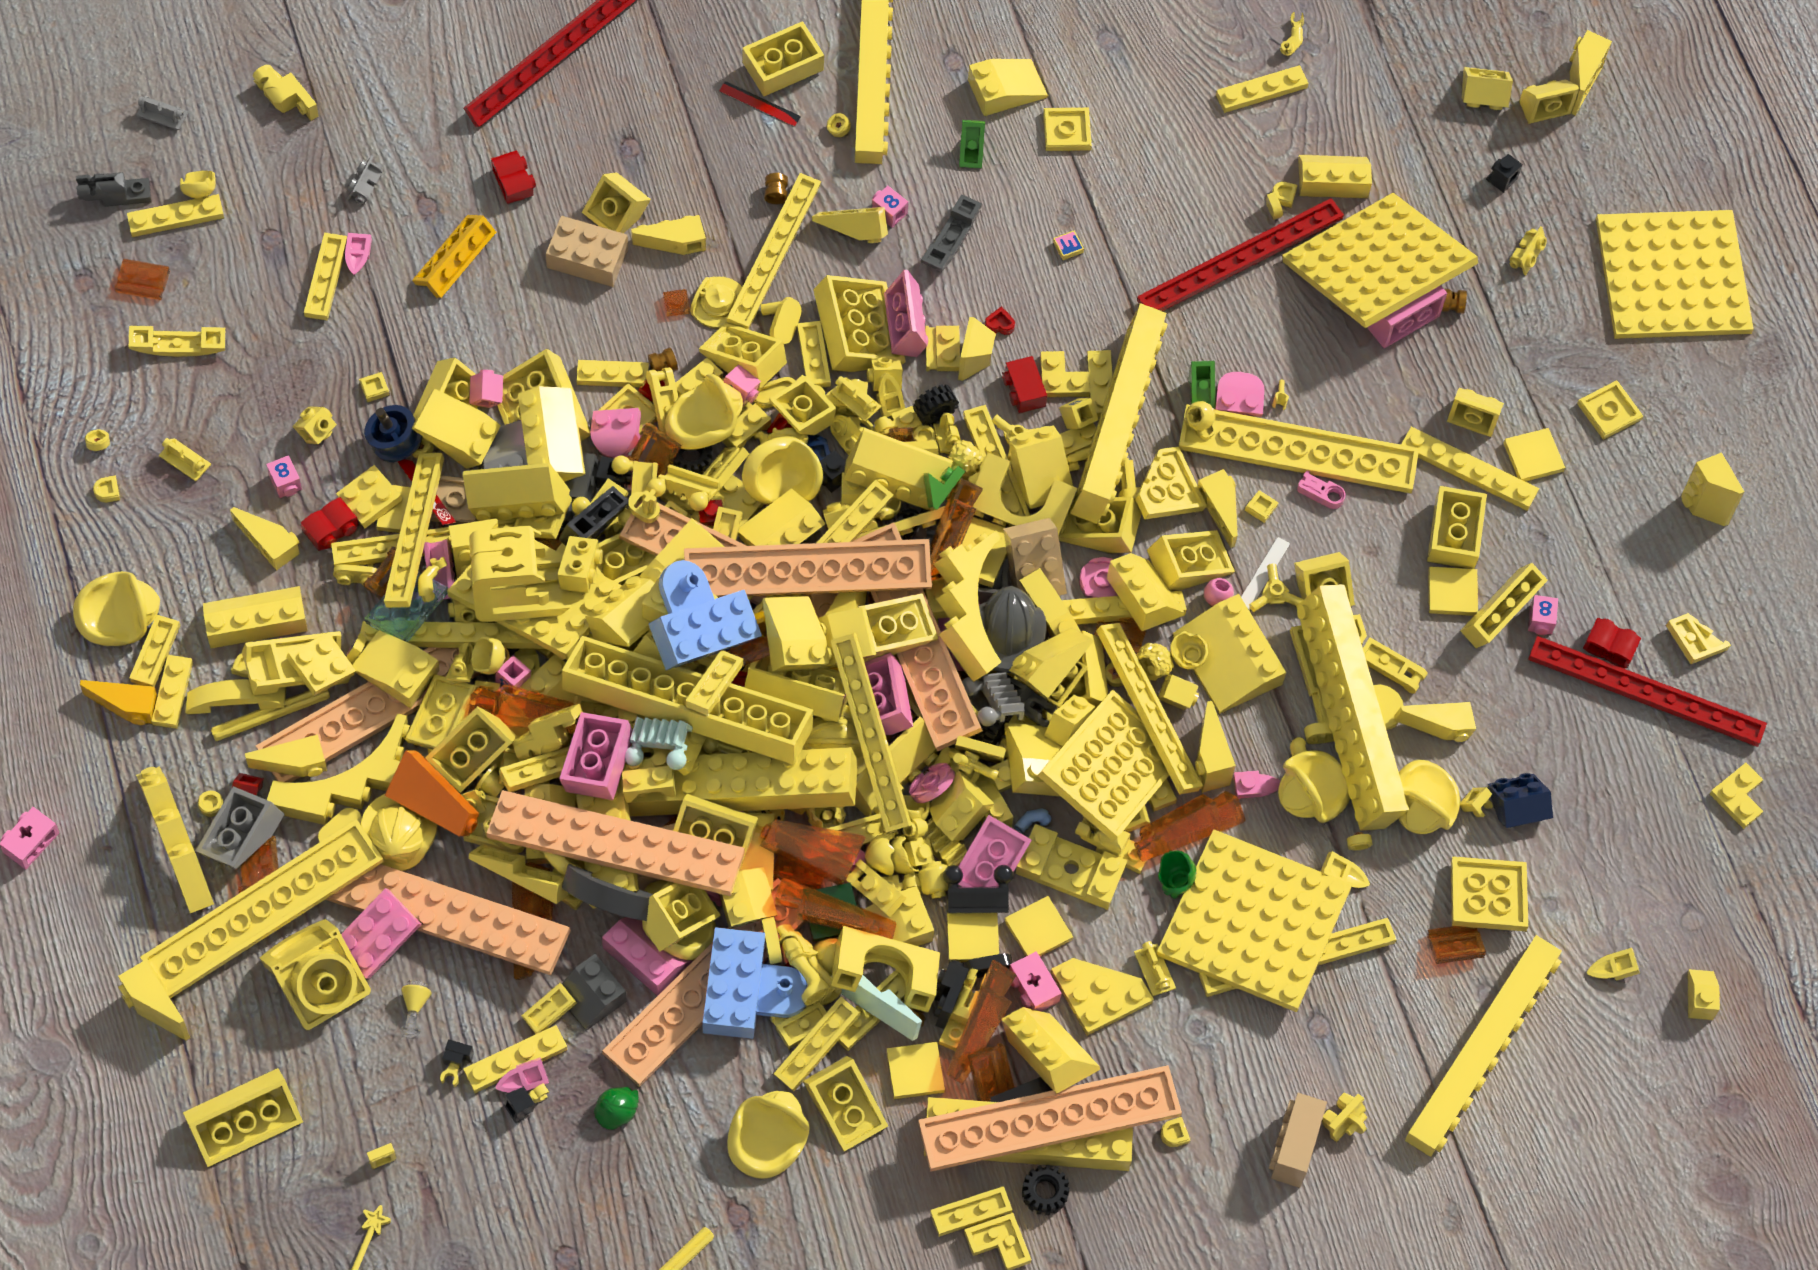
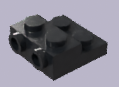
M950 960L947 969L941 968L937 979V994L934 1000L939 1001L934 1016L938 1017L935 1026L945 1029L969 970L959 961Z

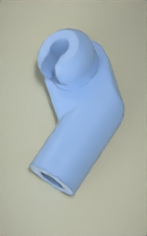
M1046 809L1030 810L1019 819L1014 828L1021 834H1024L1032 823L1039 822L1040 825L1046 826L1051 822L1052 818Z

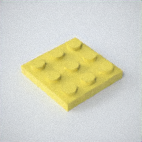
M1452 857V926L1527 932V862Z

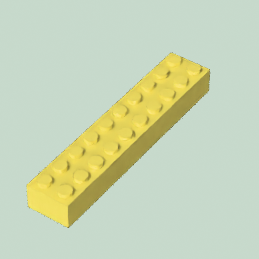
M1140 303L1127 328L1078 486V492L1070 512L1072 515L1097 524L1101 515L1106 516L1110 504L1112 505L1117 493L1115 486L1119 484L1122 476L1121 466H1124L1128 456L1126 450L1127 447H1130L1134 437L1132 430L1135 429L1140 415L1137 414L1145 400L1143 394L1144 391H1147L1151 381L1149 374L1153 372L1156 364L1154 358L1162 344L1160 338L1163 337L1167 328V323L1164 322L1167 314L1165 312Z
M1319 586L1296 606L1297 615L1302 625L1303 636L1307 643L1310 661L1316 674V682L1322 695V703L1328 716L1329 728L1333 732L1335 749L1339 755L1342 773L1345 776L1348 795L1353 804L1355 819L1358 822L1360 831L1385 829L1409 811L1408 803L1345 586Z
M585 636L580 638L562 669V690L651 719L656 718L660 721L665 719L669 722L671 720L676 722L682 720L693 727L692 732L793 765L813 728V709L732 683L708 716L686 707V699L703 674L682 667L665 670L664 664L660 660Z
M852 747L801 750L794 765L756 752L698 755L691 772L684 776L678 770H674L676 797H669L659 791L639 794L631 803H628L630 817L679 814L686 794L737 811L855 806L858 761Z

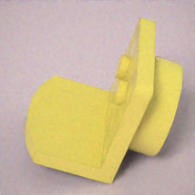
M326 919L292 934L260 957L264 967L274 975L301 1026L306 1030H310L371 992L366 979L338 928Z

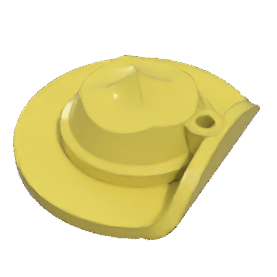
M706 277L699 286L690 307L691 315L706 327L720 329L727 322V317L742 286L730 278Z

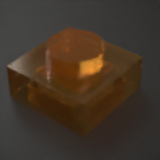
M686 289L663 292L667 317L690 314Z

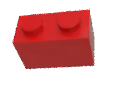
M1033 356L1006 362L1002 378L1005 386L1010 388V401L1012 406L1016 405L1018 413L1046 407L1047 393Z

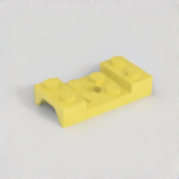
M707 357L675 382L678 398L699 386L707 374H714L724 381L723 372ZM747 402L742 407V411L737 418L734 432L723 440L722 443L727 447H738L741 449L760 430H768L771 425V418L756 403L752 405Z
M329 632L341 649V632ZM326 633L245 643L242 655L253 695L276 693L282 687L305 685L286 656L288 652ZM348 678V679H346V680H344V681H342V682H340V683H338V684H336V685L346 684V683L349 682L350 678Z
M618 709V719L628 720L632 730L637 717L645 720V716ZM641 747L643 754L645 752H652L654 755L649 759H643L637 766H630L625 762L622 771V781L626 803H631L639 794L658 791L669 797H676L674 770L667 765L666 761L671 749Z
M1035 824L1029 836L1032 841L1019 861L1015 874L1108 910L1128 860L1106 851L1100 854L1057 837L1058 833ZM1067 864H1074L1078 871L1074 874H1069L1065 871L1064 867Z

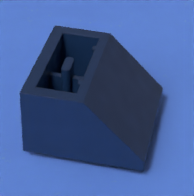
M1523 773L1517 778H1500L1493 783L1487 784L1489 791L1492 793L1491 800L1497 818L1506 828L1553 818L1551 791L1535 774Z

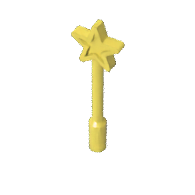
M381 1205L374 1212L363 1210L367 1221L362 1225V1229H368L351 1270L359 1269L374 1231L381 1235V1225L391 1223L390 1218L382 1216L383 1207Z

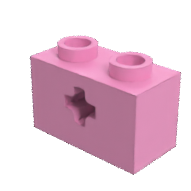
M32 807L28 812H24L19 817L18 823L12 830L4 833L1 838L0 847L6 856L26 870L56 838L59 830L55 822Z
M1037 951L1010 964L1009 975H1007L1008 980L1014 989L1017 988L1021 994L1020 1000L1025 1008L1043 1011L1060 1002L1062 993Z

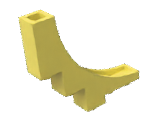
M997 531L990 535L984 532L973 540L976 544L974 546L971 543L965 547L961 544L955 549L949 546L939 554L941 559L934 563V566L948 584L941 589L944 593L936 599L950 618L944 624L946 629L939 636L973 682L986 675L1001 663L984 630L978 604L980 571L989 551L1001 539Z
M397 713L394 723L382 743L371 755L350 770L313 782L291 783L273 780L267 800L285 814L284 816L326 825L328 818L333 817L336 804L362 809L364 802H368L370 799L371 788L387 791L403 757L404 747L402 745L411 725H408L407 716Z
M160 766L145 768L136 777L153 816L189 912L193 913L214 905L196 853L164 773H162Z

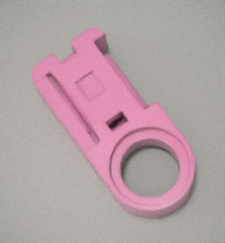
M1307 470L1298 484L1297 491L1330 509L1340 508L1345 499L1344 489L1331 481L1326 483L1310 475V471ZM1335 492L1339 494L1341 499L1334 502L1327 495Z

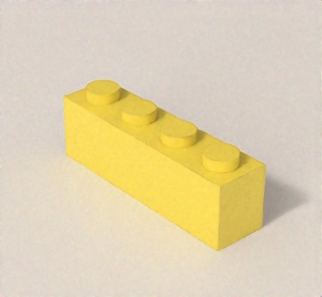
M1533 563L1519 568L1460 631L1475 648L1490 643L1548 580Z

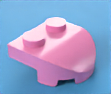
M1229 372L1223 375L1219 380L1216 390L1215 410L1262 417L1264 405V385L1257 376L1245 372Z
M639 408L593 411L590 435L595 447L604 457H628V453L634 447H639L642 439L639 434L641 419Z

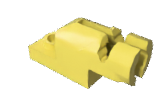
M271 65L261 66L253 73L255 79L253 81L260 90L264 91V95L276 109L285 113L297 106L299 112L302 115L306 114L311 121L319 117L317 104L292 73L282 77Z
M578 703L546 714L532 721L528 725L530 731L513 741L517 758L523 761L536 755L539 756L560 749L569 739L565 727L575 724L577 722L576 718L583 712L580 704Z
M1085 817L1082 822H1079L1075 834L1079 835L1081 839L1096 846V852L1103 854L1106 851L1128 860L1126 868L1138 874L1142 872L1152 850L1130 840L1131 834L1124 830L1113 842Z
M973 968L969 970L951 1016L939 1040V1045L960 1054L964 1051L993 981V978L985 973L980 990L973 993L972 989L978 972L977 969Z

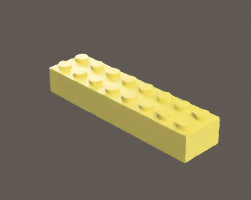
M928 1097L926 1118L998 1102ZM1133 1127L990 1158L984 1161L1129 1171L1132 1162Z

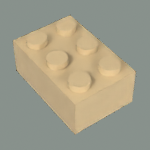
M561 216L546 252L547 268L613 287L628 251V235Z
M1046 518L1004 528L1012 586L1024 591L1019 580L1040 568L1059 596L1067 594L1058 530L1052 520Z
M1297 1093L1295 1100H1289L1283 1117V1124L1275 1144L1274 1154L1268 1168L1273 1170L1271 1179L1298 1188L1301 1187L1327 1105L1326 1101L1301 1093Z

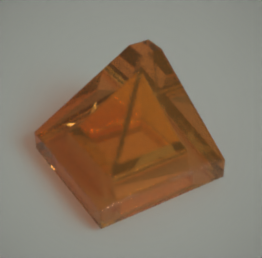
M890 428L888 437L902 442H911L913 428Z

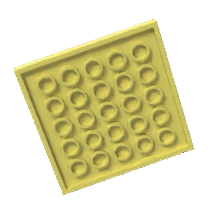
M1395 193L1389 194L1282 255L1283 263L1364 328L1369 327L1478 264V256Z
M1733 210L1597 214L1596 225L1614 339L1752 334L1753 323Z
M1213 829L1196 866V879L1191 888L1184 892L1156 956L1298 1012L1351 891L1352 884L1333 876H1327L1320 871Z

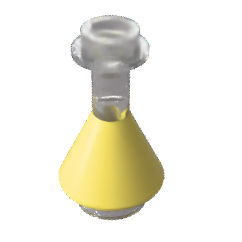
M409 980L407 985L401 988L408 1010L406 1026L400 1027L402 1037L415 1039L420 1034V1029L416 1028L418 1012L431 996V991L427 988L428 984L424 981Z

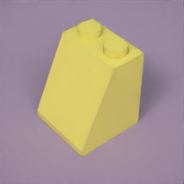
M1054 425L1044 426L1028 433H1019L1008 438L1013 474L1022 496L1030 509L1045 505L1055 479L1073 486L1062 437Z

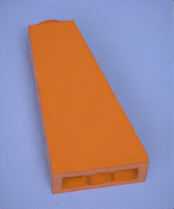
M415 750L405 751L384 796L459 837L472 834L478 825L477 818L480 813L419 752Z

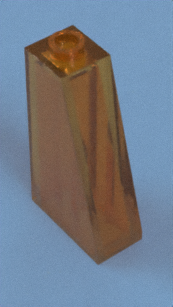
M777 819L772 821L770 825L765 824L759 836L763 839L760 844L761 847L837 885L846 882L866 838L858 834Z

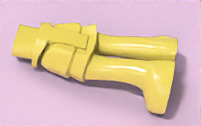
M790 924L780 925L777 928V932L780 936L779 943L783 947L785 957L788 959L789 964L802 974L807 983V988L801 995L803 1003L809 1006L819 1001L821 1005H827L836 1000L841 995L842 990L841 988L831 986V975L818 963L815 957L818 952L812 949V944L803 938L800 932L795 931Z

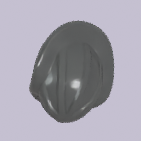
M1008 586L998 590L987 602L979 605L984 630L995 653L1001 660V663L992 670L1001 673H1011L1009 670L1017 656L1045 641L1046 617L1040 607L1034 605L1031 598L1024 591L1014 586Z

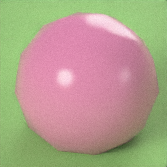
M1222 578L1210 580L1204 588L1205 601L1211 607L1234 596L1232 585Z

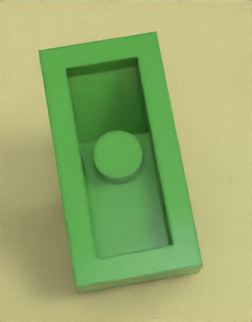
M962 120L959 167L982 168L985 121Z
M1191 361L1188 382L1191 386V404L1197 401H1204L1210 404L1212 408H1215V361Z
M947 467L940 476L941 482L931 474L924 473L928 508L937 510L965 473L961 467Z

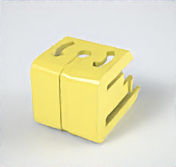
M530 526L477 530L469 535L475 615L479 621L493 622L561 616L571 608V605H563V598L549 599L548 591L526 593L525 585L559 581L557 574L562 559L536 561V558L545 557V547L535 544L534 537H540V531Z

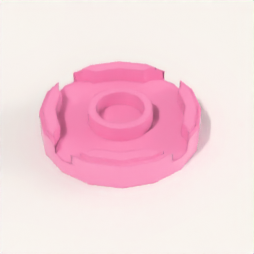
M1106 557L1093 558L1083 566L1079 585L1087 598L1118 596L1107 580L1109 564L1114 559Z
M947 763L932 765L928 768L930 772L925 775L921 773L914 779L909 788V793L915 802L925 803L941 795L952 784L955 772Z

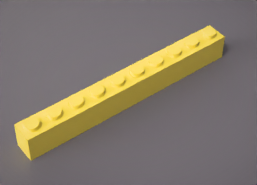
M893 0L861 1L855 163L882 164L883 155H887L888 142L883 141V137L888 136L889 122H884V116L889 117V103H885V97L890 96V84L886 83V78H890L891 65L886 64V59H891V45H887V40H892V26H888V21H892L893 8L889 7V2H893Z
M1537 935L1534 937L1410 1129L1405 1139L1407 1143L1429 1157L1433 1155L1435 1150L1441 1152L1448 1140L1444 1137L1447 1131L1453 1132L1461 1120L1457 1117L1461 1110L1466 1112L1474 1100L1470 1097L1474 1090L1480 1091L1486 1081L1483 1075L1487 1070L1492 1072L1499 1061L1496 1058L1499 1050L1505 1052L1512 1040L1508 1036L1512 1030L1517 1033L1524 1022V1019L1521 1018L1524 1011L1530 1013L1537 1001L1533 997L1537 991L1542 994L1549 983V980L1546 979L1549 972L1555 974L1562 962L1558 959L1562 952L1560 949Z

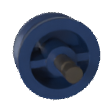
M401 405L378 408L368 419L364 429L365 438L376 456L390 463L401 461L411 456L420 447L422 436L412 429L415 423L412 412Z

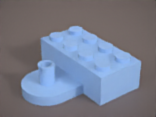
M685 560L672 563L661 573L659 590L668 614L657 618L648 625L665 670L717 654L721 650L726 651L750 643L762 636L745 589L714 599L702 569L696 564Z
M715 927L703 1016L704 1034L753 1039L756 1015L789 1018L801 1013L805 1009L806 1005L803 1003L801 995L807 988V983L802 974L792 967L763 964L765 933Z

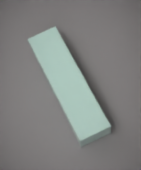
M862 975L855 992L841 988V995L912 1041L918 1038L922 1020L890 989L881 993L864 975Z

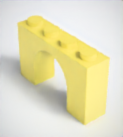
M988 452L966 505L968 508H971L970 513L981 518L985 514L993 517V523L1006 527L1007 523L1016 526L1050 518L1057 527L1059 537L1078 488L1055 479L1046 503L1040 511L1025 517L1014 515L1004 507L1001 500L1002 485L1011 466V461Z
M843 926L836 942L831 986L855 992L863 975L864 964L870 962L884 963L895 968L905 980L904 1004L910 1008L929 1012L936 996L940 952Z

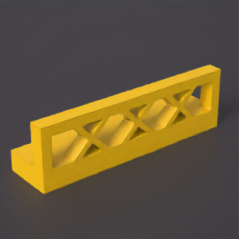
M467 215L412 281L415 285L427 286L436 298H442L496 234L495 229L483 215Z

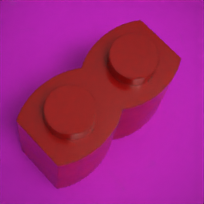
M515 150L491 158V169L507 204L534 196L533 188H536V183L533 175H528L526 171L528 166L524 156H520L518 151Z
M341 497L332 500L321 510L310 514L301 522L302 532L318 551L331 548V543H336L337 539L343 536H350L356 531L358 526L357 516Z
M1597 618L1583 649L1594 656L1605 658L1610 663L1627 669L1641 637L1631 629L1617 627L1609 619Z

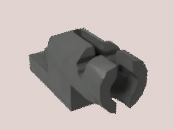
M124 172L76 176L79 200H103L105 207L152 202L149 178L126 180Z
M585 454V475L565 481V484L570 489L569 495L572 501L561 527H565L567 523L575 518L576 514L572 511L574 499L585 497L590 503L593 500L597 483L596 475L600 464L595 454Z
M1007 675V678H1010V684H1013L1014 690H1017V696H1020L1021 702H1024V716L1042 727H1048L1050 722L1042 718V714L1034 710L1033 706L1041 711L1045 709L1052 715L1057 710V707L1035 693L1027 685Z

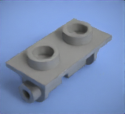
M141 96L138 100V105L141 107L136 116L179 130L188 111L178 106L174 107L151 99L149 96Z
M373 155L367 161L362 160L357 168L358 178H353L346 189L350 192L346 198L347 201L351 196L355 197V201L359 204L368 201L374 187L369 185L367 181L375 185L383 172L382 164L371 162L374 157Z

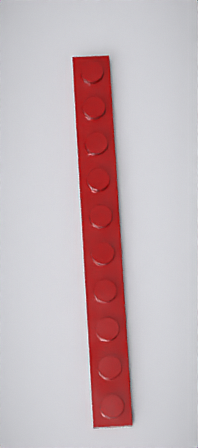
M596 0L463 108L474 126L480 127L636 0Z
M1330 198L1139 295L1137 301L1139 304L1141 303L1163 312L1343 220L1344 214L1333 199Z
M1539 636L1536 637L1528 658L1532 662L1756 747L1760 745L1767 725L1764 721Z

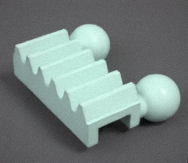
M637 717L630 738L632 746L626 751L625 762L630 766L639 765L644 758L641 747L672 749L673 751L667 755V765L673 770L682 769L687 761L684 751L687 750L688 746L684 742L687 732H692L693 727L682 720H679V722L671 720L669 722L665 719L660 721L656 718L651 720L645 717L644 720Z

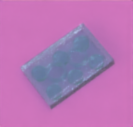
M418 571L410 607L386 608L384 594L364 618L365 622L377 630L408 642L448 594V587L433 579L435 598L430 602H424L418 594V577L422 574V572Z

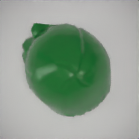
M1182 851L1165 853L1161 857L1158 874L1164 894L1171 895V898L1176 899L1192 887L1197 874L1195 863L1188 854Z
M629 1087L610 1088L599 1096L594 1109L597 1122L608 1130H614L629 1123L638 1108V1091H632Z

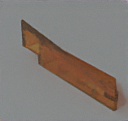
M1224 791L1214 799L1201 794L1141 828L1139 833L1141 840L1135 842L1134 846L1139 859L1144 862L1211 836L1213 829L1221 832L1244 823L1246 819L1238 797L1230 792Z

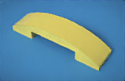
M129 326L128 347L137 352L159 356L185 357L214 354L225 351V328L201 327V332L154 331L153 326Z
M249 679L209 683L187 692L186 715L211 713L212 706L258 703L260 710L285 708L286 687L279 688L276 693L253 695Z

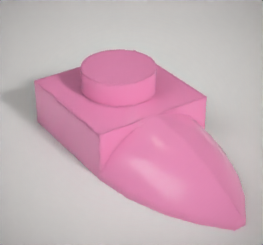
M348 233L345 260L348 269L353 275L359 272L367 259H369L372 236L370 234Z
M1259 771L1234 772L1233 775L1236 799L1270 795L1278 790L1280 784L1279 779L1259 774Z
M541 1057L516 1065V1068L507 1072L495 1086L496 1089L510 1093L523 1086L527 1091L541 1084H548L549 1080Z

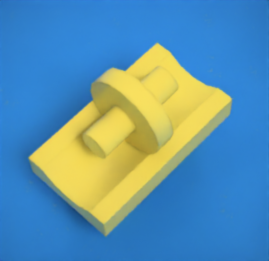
M1343 1093L1337 1101V1107L1342 1112L1337 1115L1331 1110L1326 1111L1323 1115L1322 1124L1330 1131L1331 1139L1337 1142L1345 1133L1351 1136L1355 1131L1359 1134H1363L1367 1128L1363 1123L1367 1119V1116L1364 1114L1366 1108L1362 1103L1364 1097L1359 1094L1353 1097Z

